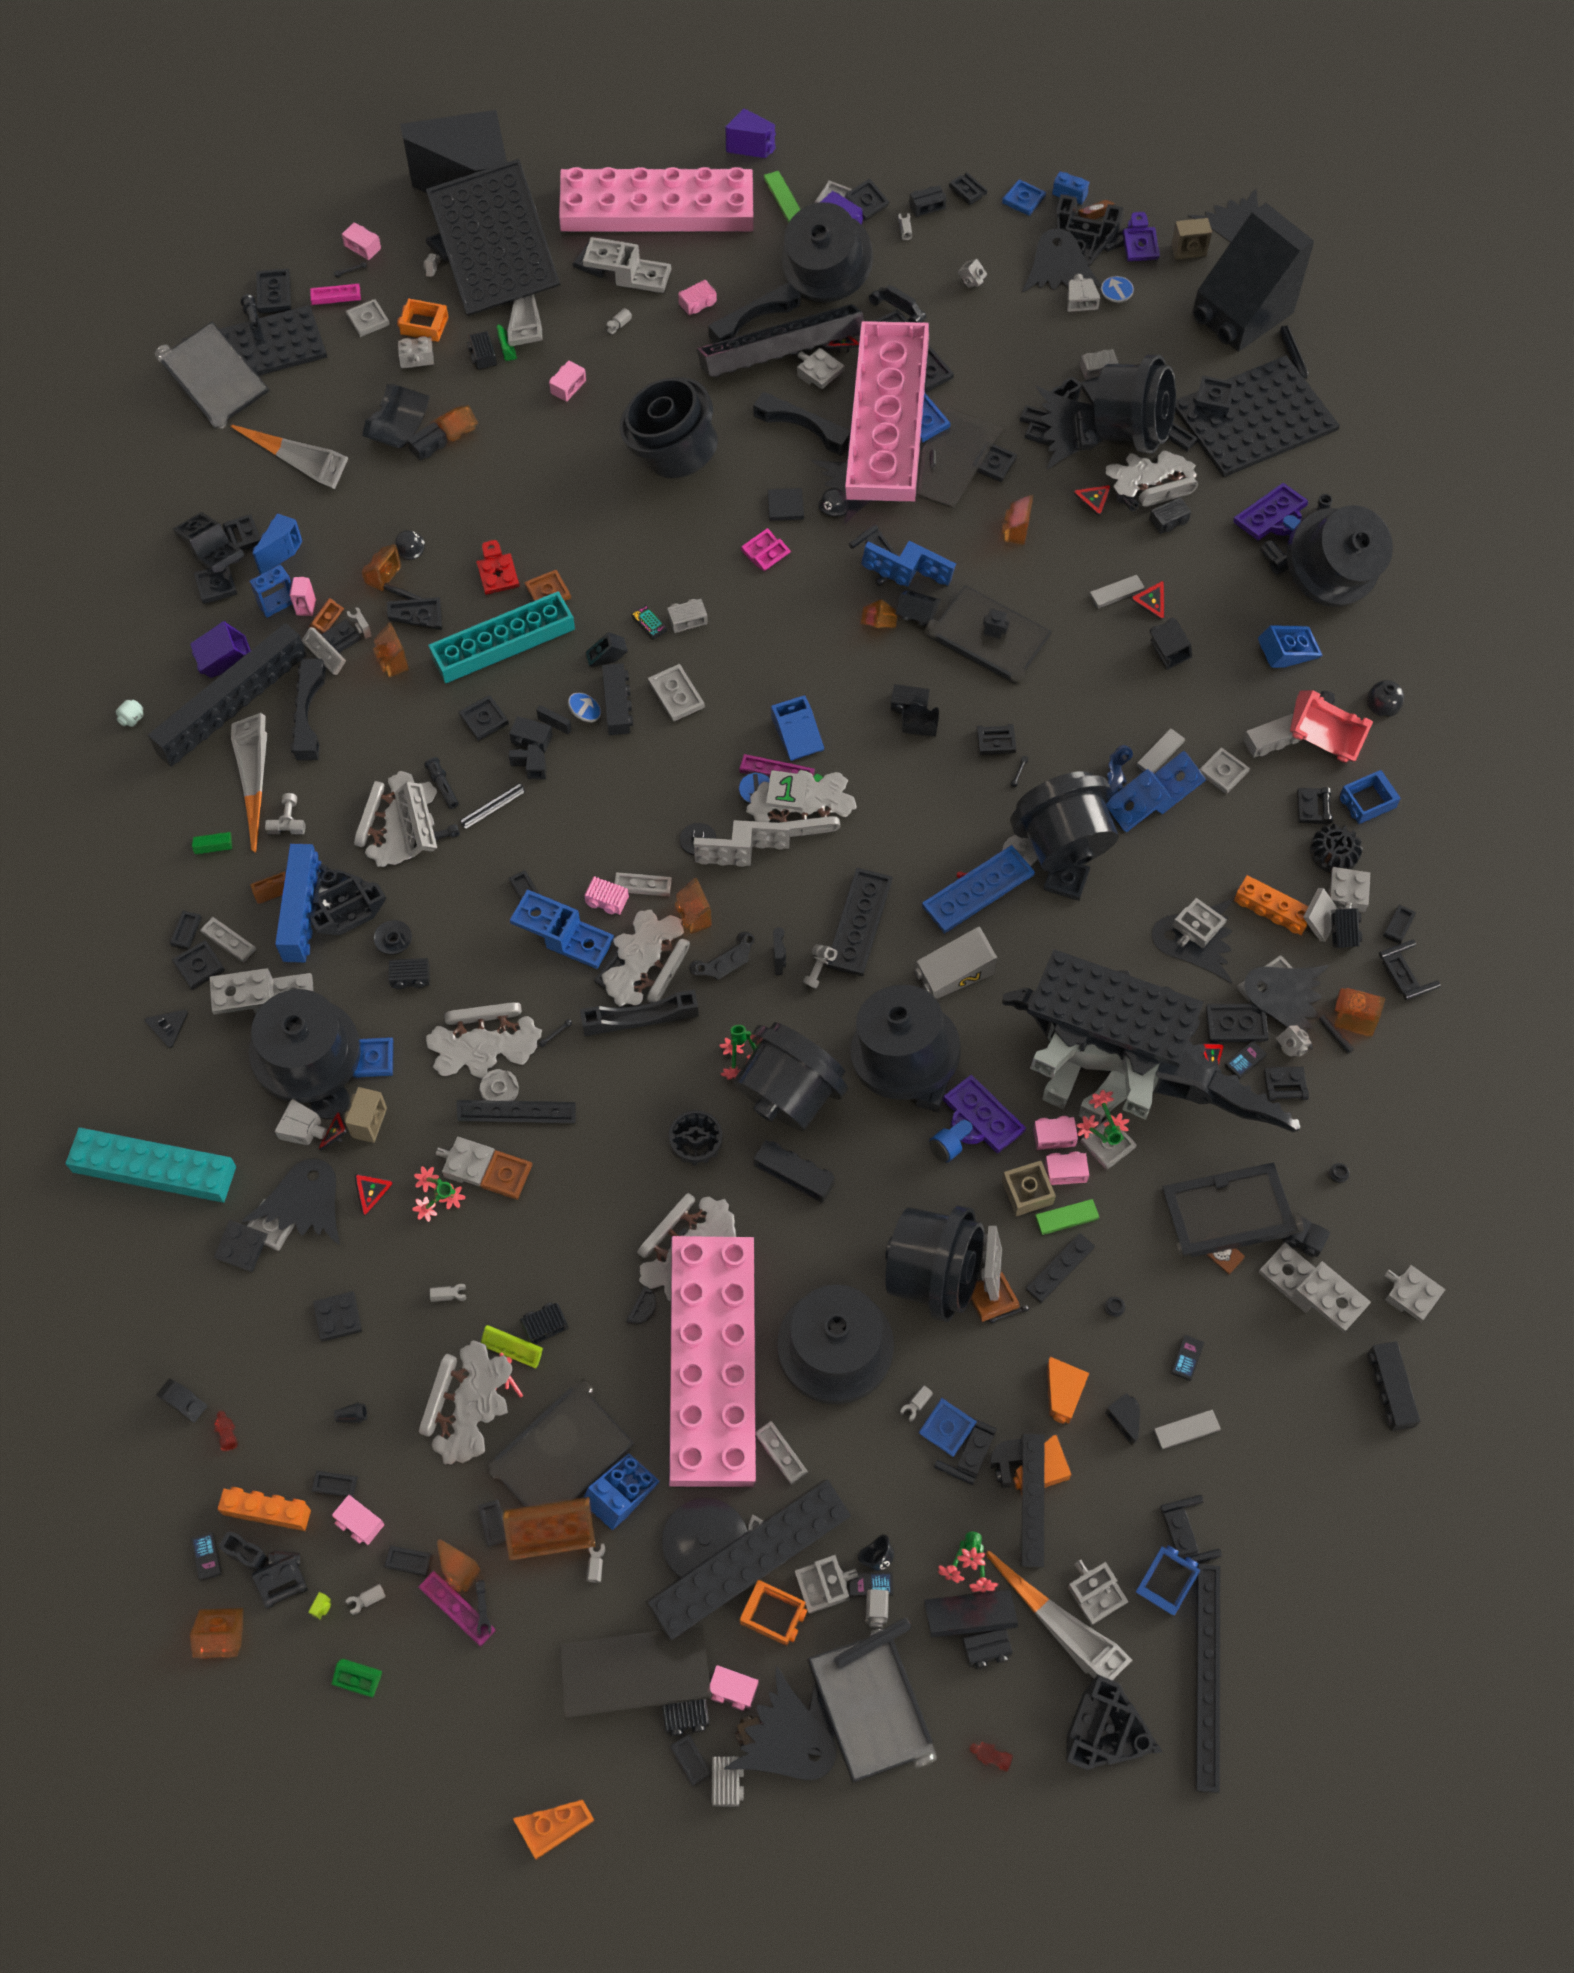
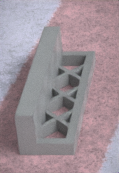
M406 782L395 792V797L409 856L415 857L422 850L433 852L437 849V844L422 784ZM415 839H416V843H417V847H416V848H414Z

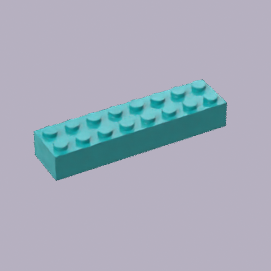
M559 591L431 643L428 647L431 658L446 684L575 630L574 618Z
M80 1127L65 1163L72 1173L222 1203L225 1202L236 1169V1165L231 1157Z

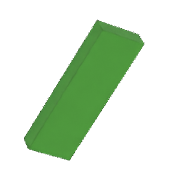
M1091 1199L1036 1214L1035 1218L1041 1235L1099 1220V1215L1094 1201Z

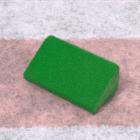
M497 325V335L504 360L517 359L514 346L509 345L508 332L500 325Z
M231 832L193 837L192 849L194 854L232 849Z
M341 1659L336 1664L331 1685L373 1698L382 1671Z

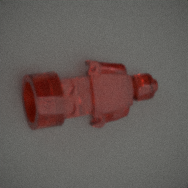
M219 1411L214 1431L215 1433L218 1431L221 1439L219 1443L221 1450L230 1451L238 1446L236 1436L232 1432V1429H235V1425H233L231 1419L226 1417L224 1411Z
M982 1743L980 1748L977 1744L970 1745V1751L977 1754L978 1760L982 1761L986 1766L990 1762L997 1765L999 1769L1008 1772L1013 1754L994 1750V1744Z

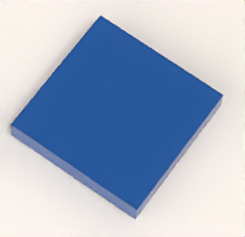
M1019 179L1004 196L1002 203L1030 216L1046 197V192Z
M393 1038L360 1039L361 1055L353 1077L393 1076Z
M941 1398L919 1431V1434L954 1457L977 1421Z

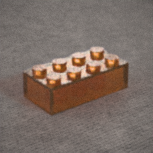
M590 1497L504 1510L503 1522L509 1560L596 1547Z

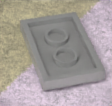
M680 664L648 678V683L673 722L705 708V703Z
M988 1226V1234L984 1235V1244L987 1246V1249L983 1251L985 1268L981 1270L982 1281H985L984 1289L985 1292H988L990 1300H998L1002 1246L997 1226Z

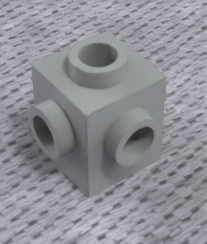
M977 258L967 261L958 271V274L968 288L980 286L987 275Z
M1298 1025L1289 1026L1276 1038L1282 1046V1051L1290 1057L1302 1056L1308 1051L1307 1047L1312 1044L1308 1039V1034L1300 1029Z

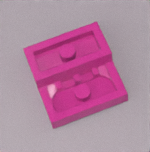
M768 528L744 544L740 549L763 571L769 569L791 552L780 538L777 540Z

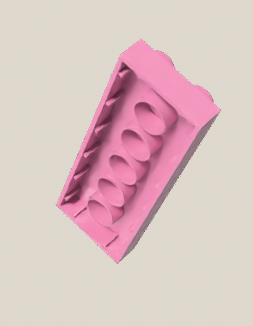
M578 167L561 169L559 215L561 232L753 231L752 169L738 167L731 169H710L706 167L699 169H678L674 167L667 169H646L642 167L635 169H613L610 167L603 169H581Z
M862 321L845 486L847 500L915 502L929 323Z
M672 1236L669 1486L754 1487L756 1481L754 1237Z

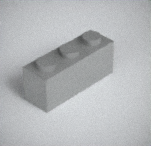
M1293 714L1246 731L1243 742L1253 758L1264 756L1270 751L1280 750L1288 744H1296L1301 741L1292 737L1293 733L1290 732Z

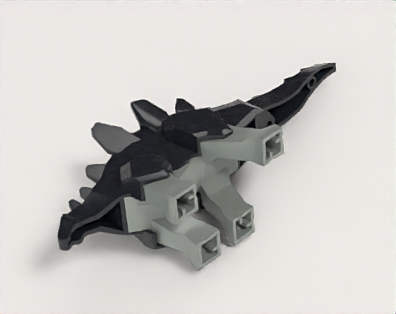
M1127 970L1118 971L1130 976V973ZM1168 986L1163 987V988L1172 990V989L1169 988ZM1022 988L1005 993L1002 998V1004L1013 1006L1017 1010L1027 1011L1035 991L1030 988ZM1031 1015L1050 1044L1047 1049L1036 1052L1030 1069L1052 1078L1045 1087L1042 1100L1061 1109H1064L1078 1073L1085 1068L1109 1071L1107 1079L1093 1093L1100 1095L1101 1090H1105V1093L1113 1092L1110 1097H1113L1114 1100L1107 1102L1109 1112L1127 1098L1122 1110L1146 1120L1152 1104V1092L1189 1100L1197 1104L1210 1103L1242 1119L1269 1123L1293 1133L1300 1129L1299 1120H1293L1290 1112L1285 1113L1281 1109L1279 1102H1269L1266 1093L1261 1095L1255 1094L1251 1091L1249 1085L1243 1086L1240 1084L1237 1075H1223L1219 1069L1218 1060L1209 1062L1207 1058L1203 1057L1205 1052L1204 1044L1192 1045L1189 1040L1178 1068ZM1199 1019L1196 1021L1191 1037H1193L1199 1027ZM1090 1095L1083 1100L1078 1116L1081 1118L1086 1116L1089 1119L1091 1115H1095L1094 1121H1098V1125H1100L1106 1114L1103 1107L1094 1108V1104H1089V1101L1094 1099Z

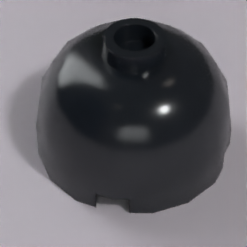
M1379 681L1373 685L1367 695L1369 709L1378 716H1394L1403 706L1405 696L1403 689L1394 681Z

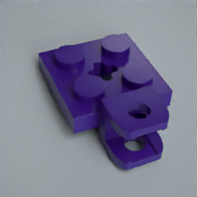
M1133 212L1131 220L1128 222V229H1123L1122 232L1127 261L1159 259L1160 253L1155 227H1148V219L1145 212ZM1141 242L1142 244H1145V245H1144L1143 247H1141V246L1138 245V243Z

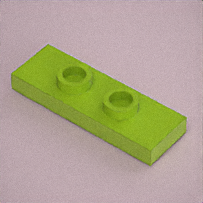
M489 1325L484 1328L481 1343L486 1345L487 1349L499 1354L503 1353L504 1356L537 1368L543 1351L542 1347Z

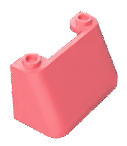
M1313 690L1299 691L1290 727V732L1293 733L1292 737L1298 740L1304 739L1337 756V760L1343 763L1348 761L1355 762L1373 721L1367 718L1360 720L1357 715L1349 714L1324 701V698L1320 697V694Z

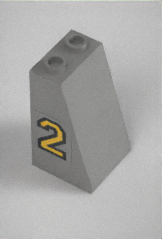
M979 926L919 959L914 971L918 980H922L924 984L923 989L938 999L994 975L997 956Z

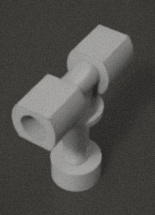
M285 793L282 795L281 801L285 806L283 816H280L279 820H266L265 830L267 834H281V831H290L291 834H304L306 827L304 820H294L291 817L292 807L296 806L297 796L292 793Z
M816 944L812 949V955H814V959L817 961L810 976H805L803 980L804 984L817 989L819 981L816 979L823 964H828L826 960L833 961L837 957V950Z

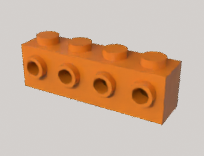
M1248 875L1246 876L1236 893L1234 901L1241 907H1246L1257 915L1264 916L1273 923L1282 925L1292 933L1302 936L1308 925L1303 916L1309 906Z
M231 1487V1490L223 1489L217 1510L224 1516L296 1530H306L311 1509L303 1500L293 1499V1501H286L282 1496L272 1495V1498L266 1497L264 1493L252 1491L250 1494L243 1492V1489Z

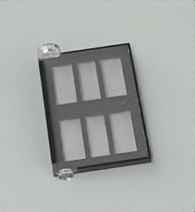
M213 321L172 349L168 345H162L155 351V356L215 429L217 427H225L227 420L270 391Z
M883 1628L872 1631L871 1636L880 1632ZM866 1639L807 1659L852 1783L915 1761L917 1767H921L937 1760L932 1745L933 1741L894 1640L889 1641L842 1669L837 1668L834 1663V1657Z

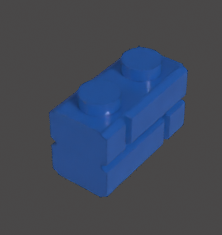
M1060 171L1054 181L1052 195L1060 197L1062 194L1077 197V204L1082 205L1088 194L1089 181Z

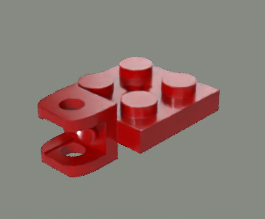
M496 540L484 542L482 544L484 560L477 561V566L485 595L519 587L511 553L502 555L500 545ZM496 571L502 572V573L500 574V577H497V575H493V574H494Z

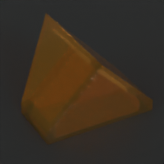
M880 599L863 607L861 624H867L875 628H896L898 615L893 607Z

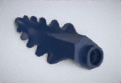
M1126 745L1119 746L1109 756L1110 762L1108 766L1110 772L1107 773V777L1112 790V796L1118 792V789L1124 788L1122 782L1126 784V778L1121 766L1133 756L1132 749Z

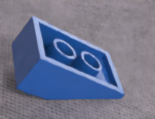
M1270 625L1258 637L1270 667L1284 668L1323 656L1309 626Z

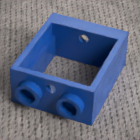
M281 564L249 581L258 607L266 618L292 605L290 598L292 583ZM282 582L284 588L262 598V592Z
M1382 770L1343 786L1339 795L1341 802L1347 806L1353 819H1356L1358 824L1397 808L1401 799ZM1374 786L1385 803L1363 811L1353 797V794Z
M1167 1545L1166 1548L1161 1546L1136 1593L1175 1616L1200 1569L1197 1568V1562L1189 1557H1186L1185 1560L1177 1556L1179 1551ZM1164 1554L1192 1571L1174 1604L1145 1587Z

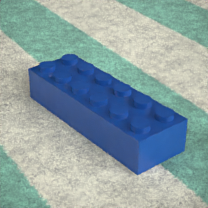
M290 844L275 943L283 962H306V957L310 954V945L308 943L313 934L310 913L313 911L314 906L313 899L319 878L318 872H321V861L318 860V852H315L313 844Z

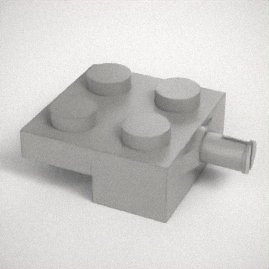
M431 337L405 338L398 341L401 368L434 364Z
M821 348L810 356L803 353V351L798 354V358L804 362L797 367V376L809 385L813 382L823 389L844 371V365Z
M1333 867L1328 895L1336 907L1339 909L1358 908V911L1365 912L1369 904L1371 873Z
M1195 898L1174 920L1173 927L1183 934L1181 939L1177 941L1178 945L1180 946L1181 944V947H1184L1191 940L1204 948L1226 923L1227 919Z
M457 1136L450 1151L438 1147L436 1156L446 1158V1163L442 1170L445 1178L460 1183L465 1181L480 1186L495 1149Z
M1412 1265L1400 1277L1390 1271V1269L1384 1275V1277L1394 1283L1393 1289L1385 1301L1401 1312L1405 1310L1420 1322L1425 1319L1445 1291L1443 1287Z
M835 1555L795 1571L809 1614L850 1600L846 1581L858 1578L856 1568L843 1573Z
M1082 1560L1074 1564L1081 1576L1070 1583L1067 1588L1091 1626L1129 1602L1118 1586L1117 1579L1106 1562L1089 1571Z

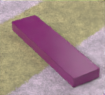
M747 754L743 755L739 768L740 773L759 772L769 777L771 776V770L794 774L803 770L811 773L813 776L815 772L813 768Z
M434 1571L419 1585L418 1588L480 1647L496 1631L492 1627L491 1634L488 1635V1628L482 1627L480 1629L481 1636H479L477 1633L479 1613Z

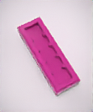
M349 284L311 288V304L361 300L360 285Z

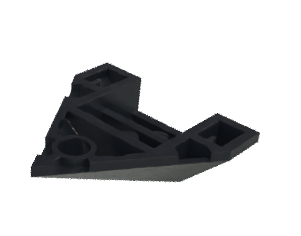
M321 863V872L317 880L313 899L314 906L313 911L310 913V920L318 933L342 935L374 919L387 898L377 883L366 882L361 877L338 869H330L327 865Z
M1098 1674L1083 1692L1068 1731L1066 1761L1089 1770L1096 1766L1110 1765L1163 1751L1150 1734L1151 1732L1133 1704L1125 1695L1121 1685Z

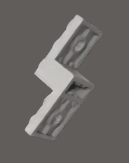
M594 237L590 238L583 259V266L615 271L616 285L660 293H664L671 271V264L639 259V247L636 244Z
M734 820L732 840L694 838L695 862L700 864L712 863L722 866L727 864L739 867L751 866L752 846L776 848L779 850L789 849L790 824Z
M268 968L212 976L210 977L212 1013L215 1015L253 1009L256 1015L257 1011L267 1000L281 992L293 989L314 991L312 974L306 973L272 978ZM229 990H236L233 996L226 995Z
M1286 1243L1278 1249L1258 1272L1305 1313L1313 1307L1343 1333L1371 1303L1323 1261L1315 1268ZM1286 1266L1290 1267L1293 1271V1274H1284L1282 1268ZM1336 1300H1343L1346 1303V1308H1339L1336 1305Z

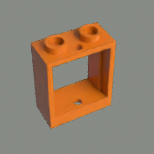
M408 299L407 304L403 306L402 316L398 318L397 322L401 335L416 338L422 336L431 337L432 341L439 342L448 320L446 305ZM413 314L433 317L432 326L411 324Z
M758 1580L740 1618V1624L788 1646L789 1641L794 1642L799 1630L795 1628L798 1622H803L808 1611L805 1609L806 1602ZM764 1593L797 1608L785 1637L751 1621Z

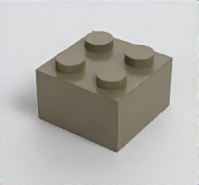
M1208 218L1176 221L1171 242L1175 260L1207 256L1212 235Z
M358 1087L357 1092L353 1093L350 1111H347L344 1117V1122L352 1138L375 1143L387 1110L381 1092Z
M1042 1161L1003 1173L1002 1183L1015 1216L1054 1204L1056 1195Z

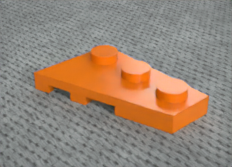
M583 1800L513 1818L536 1860L595 1821Z

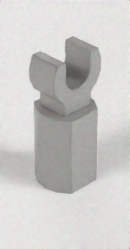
M907 213L906 218H902L901 214H899L898 222L900 224L901 237L903 240H910L912 238L910 214Z
M624 308L614 316L613 320L606 324L609 327L607 332L613 335L618 328H621L632 319L630 311Z
M458 1284L454 1288H451V1286L430 1288L431 1302L450 1301L456 1298L459 1301L466 1300V1295H459L458 1292L465 1290L466 1286L465 1284Z
M922 1385L909 1400L910 1404L901 1408L900 1414L903 1415L905 1411H910L912 1415L909 1417V1421H913L916 1417V1411H920L933 1395L932 1391Z
M590 1543L589 1552L591 1558L588 1559L586 1581L600 1583L603 1559L601 1557L605 1553V1546L601 1544L600 1551L595 1552L593 1551V1543Z
M379 1583L360 1593L359 1597H349L346 1603L348 1605L353 1602L356 1603V1607L350 1611L352 1615H356L363 1606L368 1607L385 1598L386 1595Z

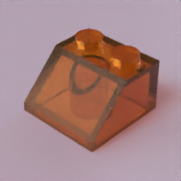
M469 405L457 406L430 422L431 424L435 422L446 433L447 440L452 441L461 437L460 434L463 432H471L475 429L474 426L478 424Z
M1033 495L1011 503L1010 510H1006L1005 520L1008 521L1007 524H1003L1002 534H1005L1004 541L1025 545Z
M395 544L382 547L378 553L374 554L370 563L363 568L362 575L366 584L383 591L384 584L386 582L389 583L402 567Z
M391 622L387 623L373 640L375 644L373 651L376 658L380 657L381 659L379 664L382 671H386L388 676L391 677L407 671L409 668L404 649Z
M694 878L676 894L677 902H675L677 912L682 913L683 918L681 919L684 928H688L691 934L712 926L711 908L698 879Z
M1350 988L1344 989L1334 1026L1372 1037L1380 1019L1385 998Z
M439 1539L437 1545L442 1572L446 1577L445 1581L455 1591L463 1590L467 1592L481 1571L475 1560Z
M243 1608L199 1610L190 1634L193 1658H229L237 1656L242 1641Z

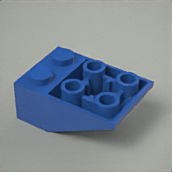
M277 514L271 520L267 531L262 534L260 542L253 549V556L259 574H263L293 556L303 541L295 519Z
M805 695L771 706L772 721L790 761L824 750L812 709Z
M627 1454L588 1487L582 1503L610 1529L614 1530L633 1512L660 1481L631 1454Z

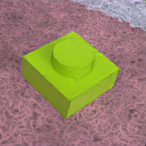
M319 1592L309 1613L320 1620L322 1615L325 1616L329 1611L331 1599Z

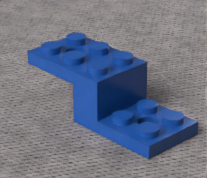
M908 541L900 557L871 542H867L861 565L869 570L878 572L885 578L894 580L899 585L908 587L917 571L925 577L936 580L939 584L948 586L951 582L956 563Z
M1182 751L1155 774L1151 770L1146 769L1112 796L1106 806L1127 833L1153 811L1157 810L1164 814L1206 781V778L1188 754ZM1184 772V779L1182 781H1177L1176 777L1178 773ZM1129 802H1133V803H1134L1133 809L1130 810V811H1127V810H1126V805H1127Z
M528 889L510 919V924L544 937L547 949L595 969L599 968L614 939L613 934L581 922L578 910ZM535 910L541 912V914L537 917L531 915V913ZM592 942L594 946L592 948H585L584 944Z

